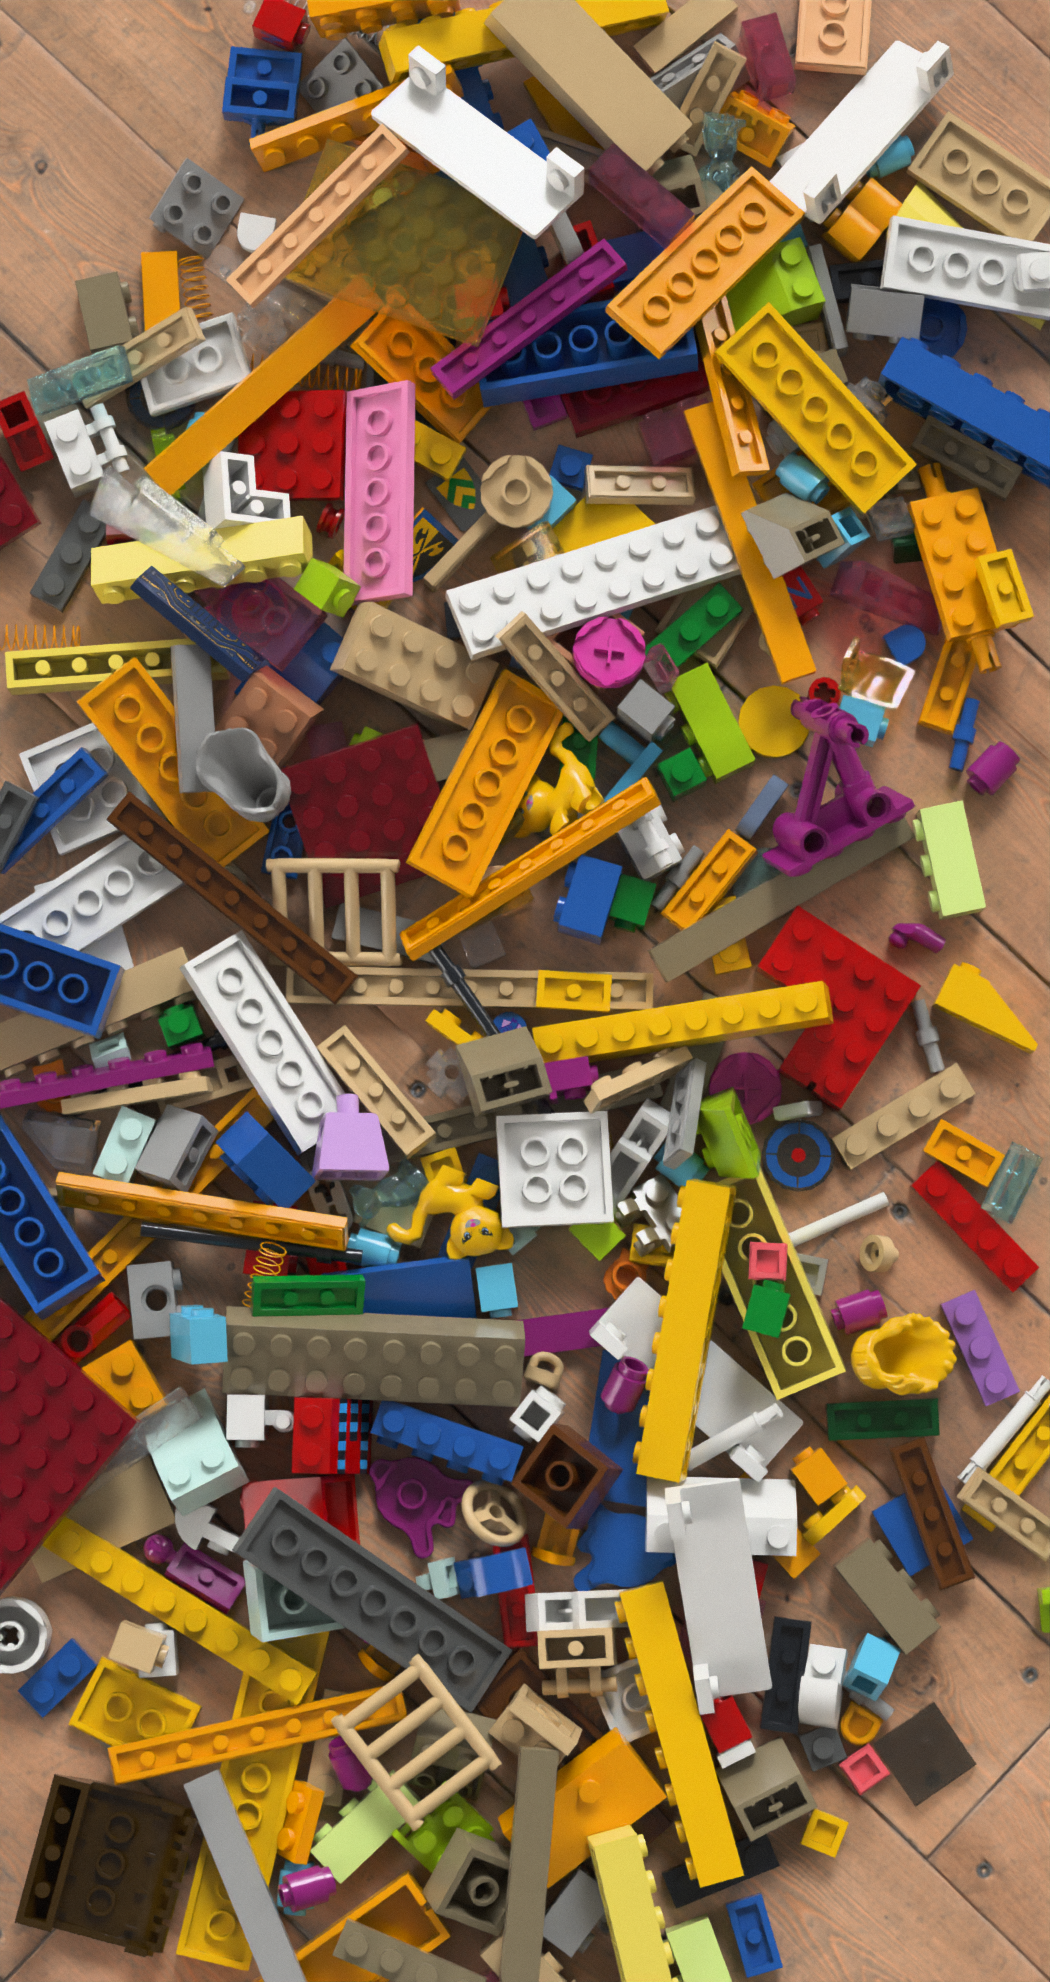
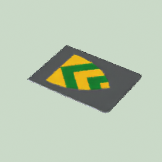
M464 457L449 482L436 475L425 482L461 531H466L474 525L486 512L481 502V479Z

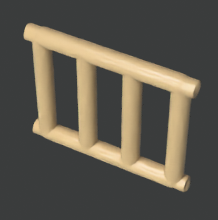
M278 858L266 860L267 872H271L272 907L286 918V873H308L309 937L323 948L322 873H344L346 952L329 953L346 967L402 966L403 959L401 953H397L395 873H399V859ZM359 873H380L382 952H361ZM270 953V965L286 966Z
M416 1654L409 1662L410 1667L347 1715L343 1716L341 1713L331 1720L337 1732L413 1831L421 1827L424 1823L422 1819L488 1768L490 1771H493L502 1765L496 1753L420 1654ZM420 1678L433 1697L367 1746L354 1728ZM443 1709L456 1727L390 1776L377 1758L439 1710ZM466 1739L479 1757L416 1805L412 1806L400 1788L462 1740Z

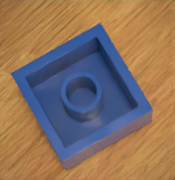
M583 854L579 856L577 863L570 862L564 880V887L569 888L567 898L559 896L553 916V921L559 923V933L600 945L622 873V866Z
M247 1111L215 1142L224 1151L220 1158L266 1205L272 1206L276 1203L279 1207L290 1208L316 1182Z

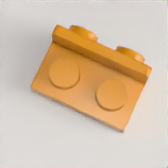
M740 90L739 93L734 91L728 94L709 134L769 168L773 167L789 135L793 133L796 127L789 122L791 117L779 109L772 107L769 111L758 105L760 100L747 91Z

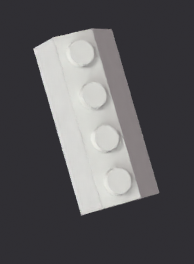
M647 1476L645 1551L675 1553L666 1509L665 1488L732 1478L687 1477L678 1483ZM738 1478L741 1484L751 1554L796 1556L797 1505L795 1480L761 1479L758 1483L754 1479Z

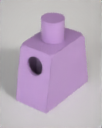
M338 1095L336 1097L337 1112L326 1113L319 1124L312 1177L315 1180L381 1181L389 1171V1164L379 1118L375 1113H359L358 1095Z

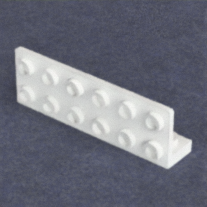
M895 41L769 182L805 212V217L821 224L954 75L949 46L937 41L929 51L921 53L900 41Z
M417 46L408 54L409 77L371 112L374 121L380 125L383 124L393 135L532 239H537L584 194V167L557 147L547 156V162L447 89L446 65L420 46Z
M636 1277L589 1330L590 1336L617 1360L629 1356L642 1361L648 1369H654L657 1354H652V1343L655 1333L661 1332L663 1318L658 1317V1309L662 1296L640 1277ZM710 1340L696 1426L711 1438L752 1415L755 1411L759 1413L774 1403L780 1407L783 1413L782 1418L766 1425L765 1430L759 1431L726 1450L730 1459L759 1483L768 1473L766 1466L803 1425V1421L783 1402L776 1400L775 1395Z
M738 1478L665 1488L666 1509L671 1540H673L700 1715L715 1713L714 1699H719L722 1696L770 1690L772 1688L742 1490Z

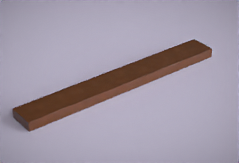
M130 791L106 819L334 1005L337 1004L358 978V975Z

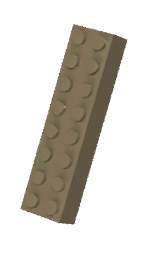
M226 1306L228 1362H223L222 1393L506 1407L520 1406L525 1351L523 1321L363 1313V1315L253 1317L250 1307Z

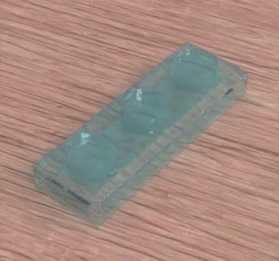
M120 345L27 379L34 411L37 415L51 413L133 382L125 347Z

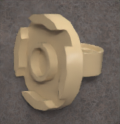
M521 455L503 456L493 462L483 474L480 489L481 502L489 516L499 524L515 529L529 527L541 520L549 510L554 494L552 480L544 466L534 458Z

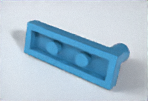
M613 721L608 724L598 738L631 766L604 798L605 802L635 784L663 751L652 741L644 748Z

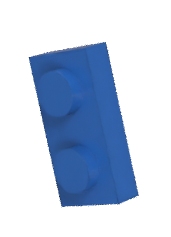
M71 1638L18 1692L42 1717H45L98 1664L74 1638Z
M757 1893L725 1903L747 1978L783 1968L762 1894Z

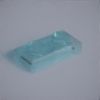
M1012 1142L991 1187L987 1191L981 1209L1001 1221L1012 1224L1043 1158L1023 1145Z

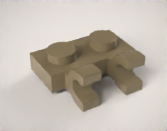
M659 1174L632 1188L631 1198L616 1204L619 1212L614 1214V1218L621 1229L642 1216L645 1217L651 1226L636 1233L638 1241L633 1246L641 1258L662 1245L665 1246L669 1253L675 1251V1244H671V1233L674 1223L680 1222L682 1208L677 1207L678 1195L663 1174Z

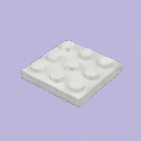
M93 723L19 754L34 792L81 747L86 748L109 774L103 782L50 831L58 853L61 856L119 832L106 819L129 791L156 813L161 811Z
M596 1111L592 1114L590 1112L496 1116L502 1228L614 1222L607 1111Z

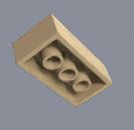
M371 601L358 603L330 670L455 730H471L499 663L485 656L471 661L466 647Z

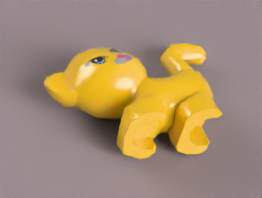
M565 722L558 726L549 743L550 754L564 765L555 789L547 782L541 781L538 775L534 773L510 822L509 834L515 838L527 837L531 833L544 831L548 826H550V833L554 835L578 820V813L586 815L605 802L595 787L593 777L587 767L579 762L571 751L562 746V741L574 732V727L571 723Z
M442 1165L435 1179L429 1182L420 1192L418 1204L412 1213L411 1228L405 1230L397 1223L388 1224L386 1227V1234L395 1242L409 1245L422 1238L428 1215L453 1213L455 1217L450 1227L451 1237L447 1242L446 1248L449 1259L480 1256L492 1253L496 1249H511L514 1243V1237L509 1228H502L499 1213L483 1205V1200H490L496 1195L499 1186L480 1178H476L472 1186L464 1183L467 1173Z

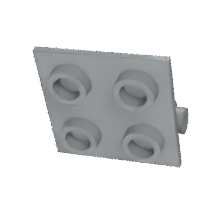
M344 38L300 82L299 92L312 109L319 113L384 88V86L348 39Z
M185 158L149 219L154 222V228L162 233L169 232L205 259H208L243 203L244 198L193 161Z

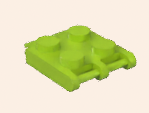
M459 1792L451 1796L432 1813L425 1816L421 1827L413 1831L408 1837L405 1835L412 1829L408 1823L400 1830L396 1828L391 1833L431 1873H433L457 1828L496 1842L490 1834L494 1830L490 1822Z

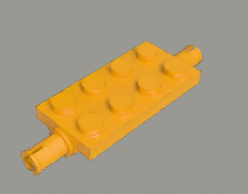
M933 463V468H931L930 464H927L918 469L927 498L910 502L907 505V511L947 642L960 639L967 641V644L972 645L979 667V674H986L987 669L991 673L1002 668L993 641L995 633L1014 628L1018 625L996 629L974 564L977 557L997 552L978 487L953 493L948 492L940 463Z

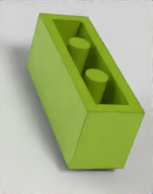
M708 663L668 681L667 689L669 692L665 693L664 697L675 706L674 713L679 711L685 723L680 726L682 734L689 746L696 745L701 757L697 758V761L706 778L711 776L714 784H717L754 766L756 759Z

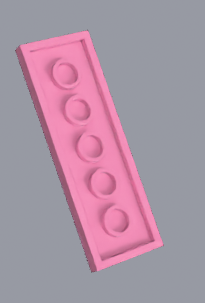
M408 380L347 391L344 574L361 586L352 606L363 602H380L411 597L413 595L415 384Z

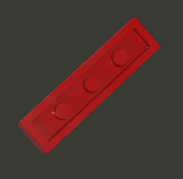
M938 1160L910 1185L1011 1293L1016 1291L1040 1268Z

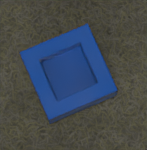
M558 445L549 476L551 475L562 486L583 492L585 485L584 470L586 465H591L593 455Z

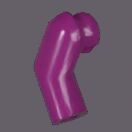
M898 923L891 928L893 932L888 937L889 943L899 949L906 948L908 941L911 940L918 942L935 954L940 952L946 941L944 937L921 923Z

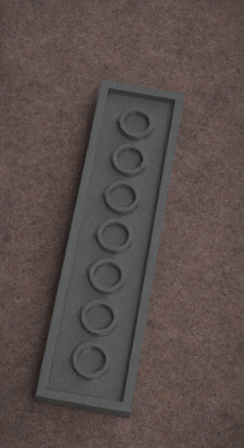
M276 1487L269 1493L232 1549L233 1552L405 1669L411 1666L409 1664L411 1659L416 1654H420L458 1705L472 1713L512 1651L502 1642Z

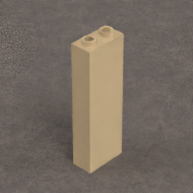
M504 0L485 20L484 24L635 182L644 173L650 178L665 163L660 157L668 149L675 153L689 139L685 132L693 123L575 0Z

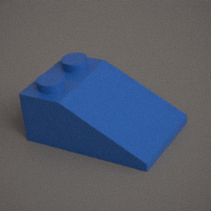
M303 604L261 655L265 660L257 670L266 665L307 697L320 705L344 678V676L330 670L343 637ZM248 679L244 683H240L234 691L236 695L239 694Z

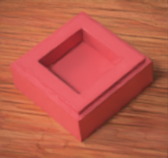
M750 1242L748 1279L786 1281L788 1244Z
M869 1743L861 1746L847 1756L846 1759L838 1763L859 1795H862L890 1775V1772Z

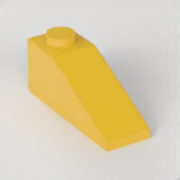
M962 962L960 966L953 964L941 985L932 1007L1029 1054L1035 1052L1038 1044L990 982L980 976L982 971L965 962Z

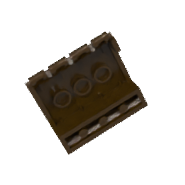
M54 1774L14 1923L48 1932L55 1928L125 1947L124 1952L145 1958L146 1956L153 1957L154 1952L163 1953L169 1927L162 1924V1920H172L179 1893L178 1889L171 1886L173 1882H182L189 1856L188 1852L181 1850L182 1845L191 1846L198 1822L197 1819L190 1817L192 1809L165 1798L105 1782Z

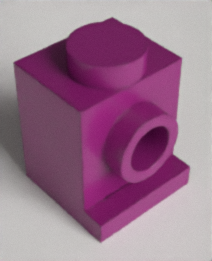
M588 1056L544 1063L552 1093L549 1095L551 1105L558 1104L557 1096L564 1095L565 1100H576L586 1097V1091H591L590 1086L599 1079L597 1065L589 1066Z

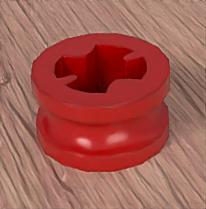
M328 502L320 516L316 532L319 534L327 532L328 538L334 539L344 519L345 509L340 508L336 510L333 504Z
M821 677L812 682L807 698L810 700L821 699L819 697L815 698L814 691L819 692V686L823 685L826 686L827 691L834 692V698L830 697L829 703L838 704L841 690L835 680Z

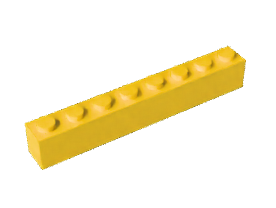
M504 0L491 4L487 9L476 11L475 8H465L456 12L454 16L446 18L434 15L421 20L419 24L407 26L406 23H397L389 26L386 31H383L378 45L390 85L409 77L408 54L417 46L423 48L443 64L450 62L454 71L515 58L514 54L484 24L490 13ZM575 0L608 36L658 26L669 13L666 0Z
M823 981L535 1027L532 1028L534 1042L542 1055L544 1063L588 1056L589 1063L659 1052L669 1047L678 1049L683 1046H697L834 1024L829 988Z
M693 1178L687 1180L686 1186L681 1185L677 1198V1207L682 1208L680 1222L674 1223L671 1233V1244H675L673 1259H668L664 1275L665 1281H669L667 1296L662 1295L658 1309V1317L663 1318L661 1332L655 1333L652 1343V1354H657L654 1369H649L646 1378L645 1389L650 1391L648 1405H643L639 1419V1426L644 1427L642 1442L637 1441L633 1453V1463L638 1464L636 1474L678 1483L687 1478L734 1207L736 1186Z
M660 1580L620 1591L621 1600L614 1603L620 1624L627 1622L631 1637L624 1638L630 1660L637 1658L641 1673L634 1675L640 1697L647 1695L651 1710L644 1711L650 1733L658 1732L661 1746L654 1749L660 1770L667 1768L671 1783L664 1784L670 1807L678 1805L681 1820L674 1822L680 1843L688 1842L691 1856L684 1859L690 1880L698 1878L701 1888L744 1876L664 1583Z

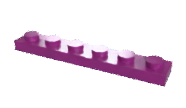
M602 239L430 368L432 375L455 400L626 272L627 264L605 239Z
M191 1043L181 1046V1052L166 1054V1050H155L145 1053V1059L130 1061L129 1057L115 1058L108 1061V1066L96 1069L93 1068V1064H85L71 1068L72 1073L57 1076L56 1071H49L35 1075L34 1081L20 1083L18 1078L4 1080L0 1082V1109L215 1067L210 1046L203 1047L202 1043Z

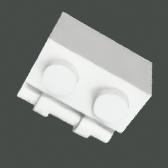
M103 403L90 408L95 421L88 425H85L78 409L44 422L75 498L109 485L103 468L113 465L117 476L130 471L126 461L128 457L124 445L119 444L114 431L116 427L112 415L107 414ZM101 435L106 451L97 455L91 438Z
M661 805L615 833L637 875L645 881H650L671 870L672 867L678 866L682 862L680 854L685 852L676 833L669 835L663 822L668 819Z
M227 1395L226 1440H235V1447H260V1440L269 1439V1425H273L277 1431L282 1433L293 1430L294 1413L290 1410H269V1395Z

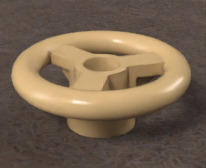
M485 1480L476 1481L465 1490L461 1503L462 1513L467 1525L477 1537L488 1544L499 1547L514 1545L522 1539L527 1528V1516L523 1504L512 1490L505 1485L500 1486ZM481 1491H487V1503L474 1512L473 1499L475 1495ZM500 1496L512 1507L516 1523L505 1515V1511L500 1505ZM501 1530L508 1532L509 1535L501 1536L495 1533Z

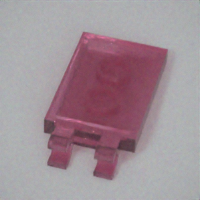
M279 577L265 579L258 583L244 582L231 584L221 588L219 591L212 587L193 591L207 605L204 609L281 672L328 617L325 611L319 609Z

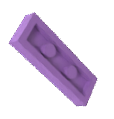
M972 1290L940 1304L984 1406L991 1405L1020 1392L976 1291Z

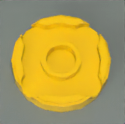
M772 685L759 688L747 697L740 709L738 725L751 751L761 757L782 758L790 756L801 748L809 735V730L802 725L801 720L793 717L790 710L793 700L797 699L800 701L799 694L787 687Z

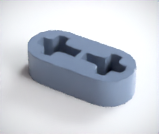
M773 774L734 831L750 841L789 784Z

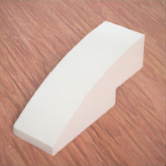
M649 1098L645 1100L610 1153L613 1215L617 1212L616 1204L625 1200L667 1136L670 1112Z
M627 1589L525 1594L526 1632L628 1627L627 1622L620 1624L614 1603L621 1600L619 1592Z

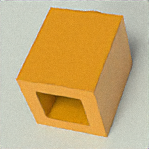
M808 1446L792 1458L795 1465L790 1468V1471L817 1506L848 1484L821 1447L813 1451Z

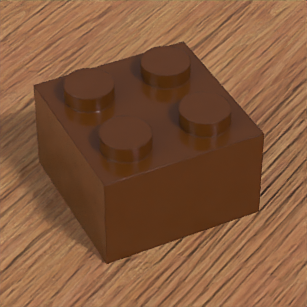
M552 1423L511 1482V1485L564 1528L582 1530L624 1469L569 1425Z

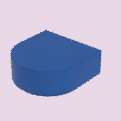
M912 625L900 626L882 637L899 669L919 659L925 650L926 640L924 634L920 629Z

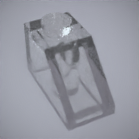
M29 1109L23 1119L22 1128L54 1168L63 1169L64 1173L76 1175L91 1173L97 1160L102 1121Z

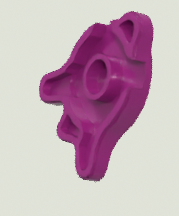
M406 1457L393 1461L378 1459L372 1463L369 1469L370 1477L375 1484L378 1510L383 1518L392 1526L407 1534L411 1541L413 1552L418 1558L424 1559L431 1556L434 1551L432 1527L439 1524L444 1528H451L455 1524L457 1505L462 1502L465 1490L474 1482L470 1479L450 1478L443 1474L433 1463L418 1457Z

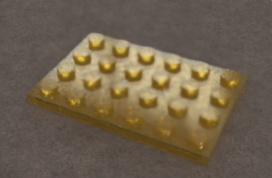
M327 139L304 201L357 148ZM399 163L283 280L479 347L523 231L459 183Z

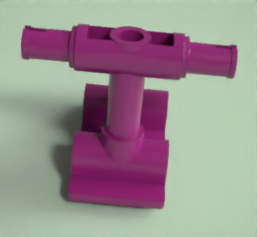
M804 696L799 697L800 701L797 699L793 700L790 708L793 717L801 720L802 725L806 729L814 732L796 812H786L776 818L772 831L778 846L762 854L767 864L789 877H798L812 870V865L823 859H831L840 855L844 851V847L855 841H863L875 834L876 829L886 823L891 824L902 820L906 816V812L915 807L912 799L887 786L876 789L869 771L864 770L855 748L860 747L858 742L865 745L868 741L869 732L866 726L859 724L852 714L840 709L837 703H828L821 699L810 700ZM832 760L841 781L835 789V798L821 805Z

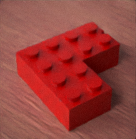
M798 905L755 970L779 987L823 981L828 986L834 1024L805 1028L777 1071L803 1089L808 1086L810 1081L815 1083L816 1086L810 1094L836 1111L843 1107L921 987L920 984Z

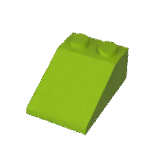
M801 237L777 244L726 294L735 333L768 302L791 327L818 319L826 302Z
M734 1086L702 1098L696 1136L702 1134L707 1147L702 1148V1152L709 1169L716 1168L719 1177L747 1179L758 1177L761 1152Z

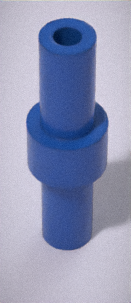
M965 699L960 723L955 725L952 740L955 743L949 764V769L963 771L969 745L974 743L976 729L973 727L980 703L977 699Z

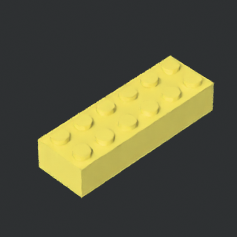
M761 1167L759 1176L753 1179L728 1177L716 1182L737 1187L722 1272L743 1321L754 1284L761 1286L763 1284V1280L748 1279L750 1242L788 1244L786 1281L770 1280L784 1284V1292L791 1294L780 1337L776 1338L747 1330L776 1400L846 1372V1367Z

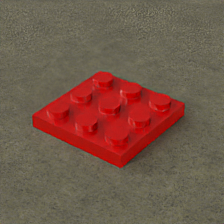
M345 390L287 391L239 434L238 454L254 456L256 490L289 494V501L344 500L347 392Z

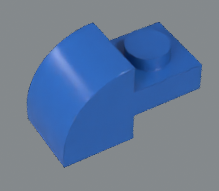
M526 1548L454 1562L461 1599L486 1596L533 1584Z

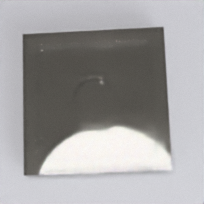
M934 1701L872 1743L915 1807L977 1765Z

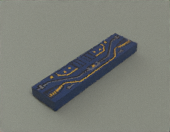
M152 565L131 585L130 589L241 682L244 683L265 660Z

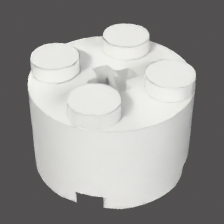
M11 1596L0 1599V1673L14 1674L31 1668L44 1657L50 1646L52 1627L48 1616L38 1604L27 1598ZM16 1627L18 1629L16 1636L20 1639L19 1642L7 1643L5 1639L8 1634L4 1629Z

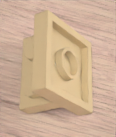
M523 1684L506 1709L491 1726L488 1733L518 1757L519 1746L557 1748L559 1751V1765L566 1755L568 1756L577 1745L582 1729L530 1687Z

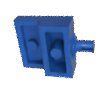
M231 46L222 107L224 120L245 122L252 125L250 139L256 137L257 134L258 136L264 134L266 127L273 125L285 126L295 122L303 62L302 53Z

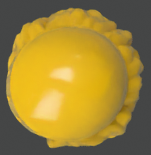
M913 1312L901 1317L890 1318L880 1329L866 1331L859 1336L852 1348L851 1365L857 1378L864 1385L873 1389L888 1388L899 1395L928 1393L936 1390L938 1383L946 1379L947 1375L954 1370L953 1366L957 1358L953 1350L956 1344L954 1341L949 1340L950 1333L941 1327L939 1322H933L930 1316L923 1317L921 1314Z

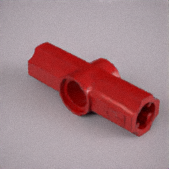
M110 1292L74 1325L68 1327L53 1343L78 1364L87 1355L93 1353L103 1341L128 1321L132 1315L122 1300L113 1292ZM76 1330L83 1331L88 1337L89 1342L85 1350H78L72 1344L71 1338Z

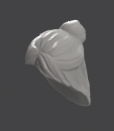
M241 727L228 728L209 733L205 736L204 741L196 752L197 760L195 766L201 783L219 795L233 810L249 821L269 822L277 817L289 803L291 795L290 780L281 772L275 761L267 753L258 735L250 729Z

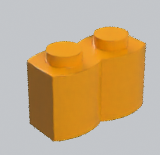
M872 177L863 183L859 180L845 196L848 201L841 210L837 207L834 208L822 223L827 228L821 237L851 263L858 262L863 258L881 233L887 228L890 218L893 215L896 216L902 206L900 201Z

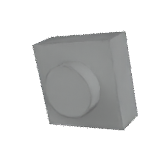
M797 1253L814 1294L822 1296L829 1259Z

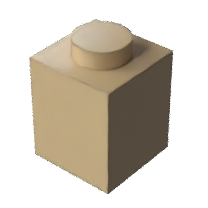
M124 1620L119 1626L108 1658L151 1674L156 1666L162 1668L170 1648V1646L164 1645L167 1635Z

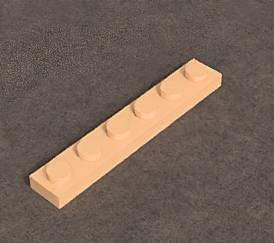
M381 124L226 281L255 308L410 153L409 150Z

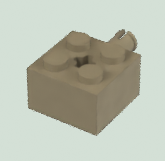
M457 1828L422 1891L435 1913L499 1936L504 1927L511 1848Z

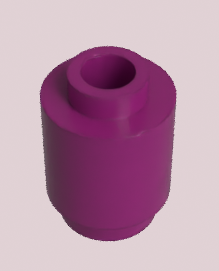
M998 741L995 746L990 745L966 770L969 776L967 783L980 795H984L985 792L989 795H994L1017 770L1016 765L1020 762V758L1008 745Z
M866 1289L835 1300L836 1308L830 1310L837 1331L844 1329L846 1335L879 1325L880 1320L888 1317L879 1290L870 1292Z
M629 1356L622 1357L620 1362L615 1363L601 1393V1398L610 1411L624 1414L625 1412L635 1410L646 1385L647 1373L649 1371L646 1364Z
M340 1735L334 1738L328 1745L330 1750L328 1757L342 1788L357 1792L369 1787L373 1779L343 1738Z
M316 1865L284 1875L282 1877V1884L278 1885V1894L283 1907L289 1906L293 1913L329 1901V1897L335 1896L337 1893L335 1880L328 1866L320 1868Z

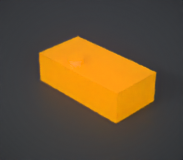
M614 1727L557 1771L547 1888H550L591 1856L587 1836L632 1825L667 1798L658 1778L617 1727ZM514 1805L497 1817L502 1832L510 1843Z

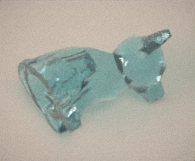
M704 112L702 139L711 162L698 170L701 182L709 180L713 185L718 186L722 192H725L730 187V183L739 176L740 170L737 166L733 165L732 159L737 151L738 132L742 127L746 126L744 119H737L733 115L725 113Z
M406 1158L399 1162L400 1166L397 1173L382 1179L373 1189L361 1185H354L350 1188L349 1192L354 1198L352 1205L355 1213L362 1217L359 1223L362 1228L377 1215L382 1207H407L418 1202L420 1192L429 1182Z

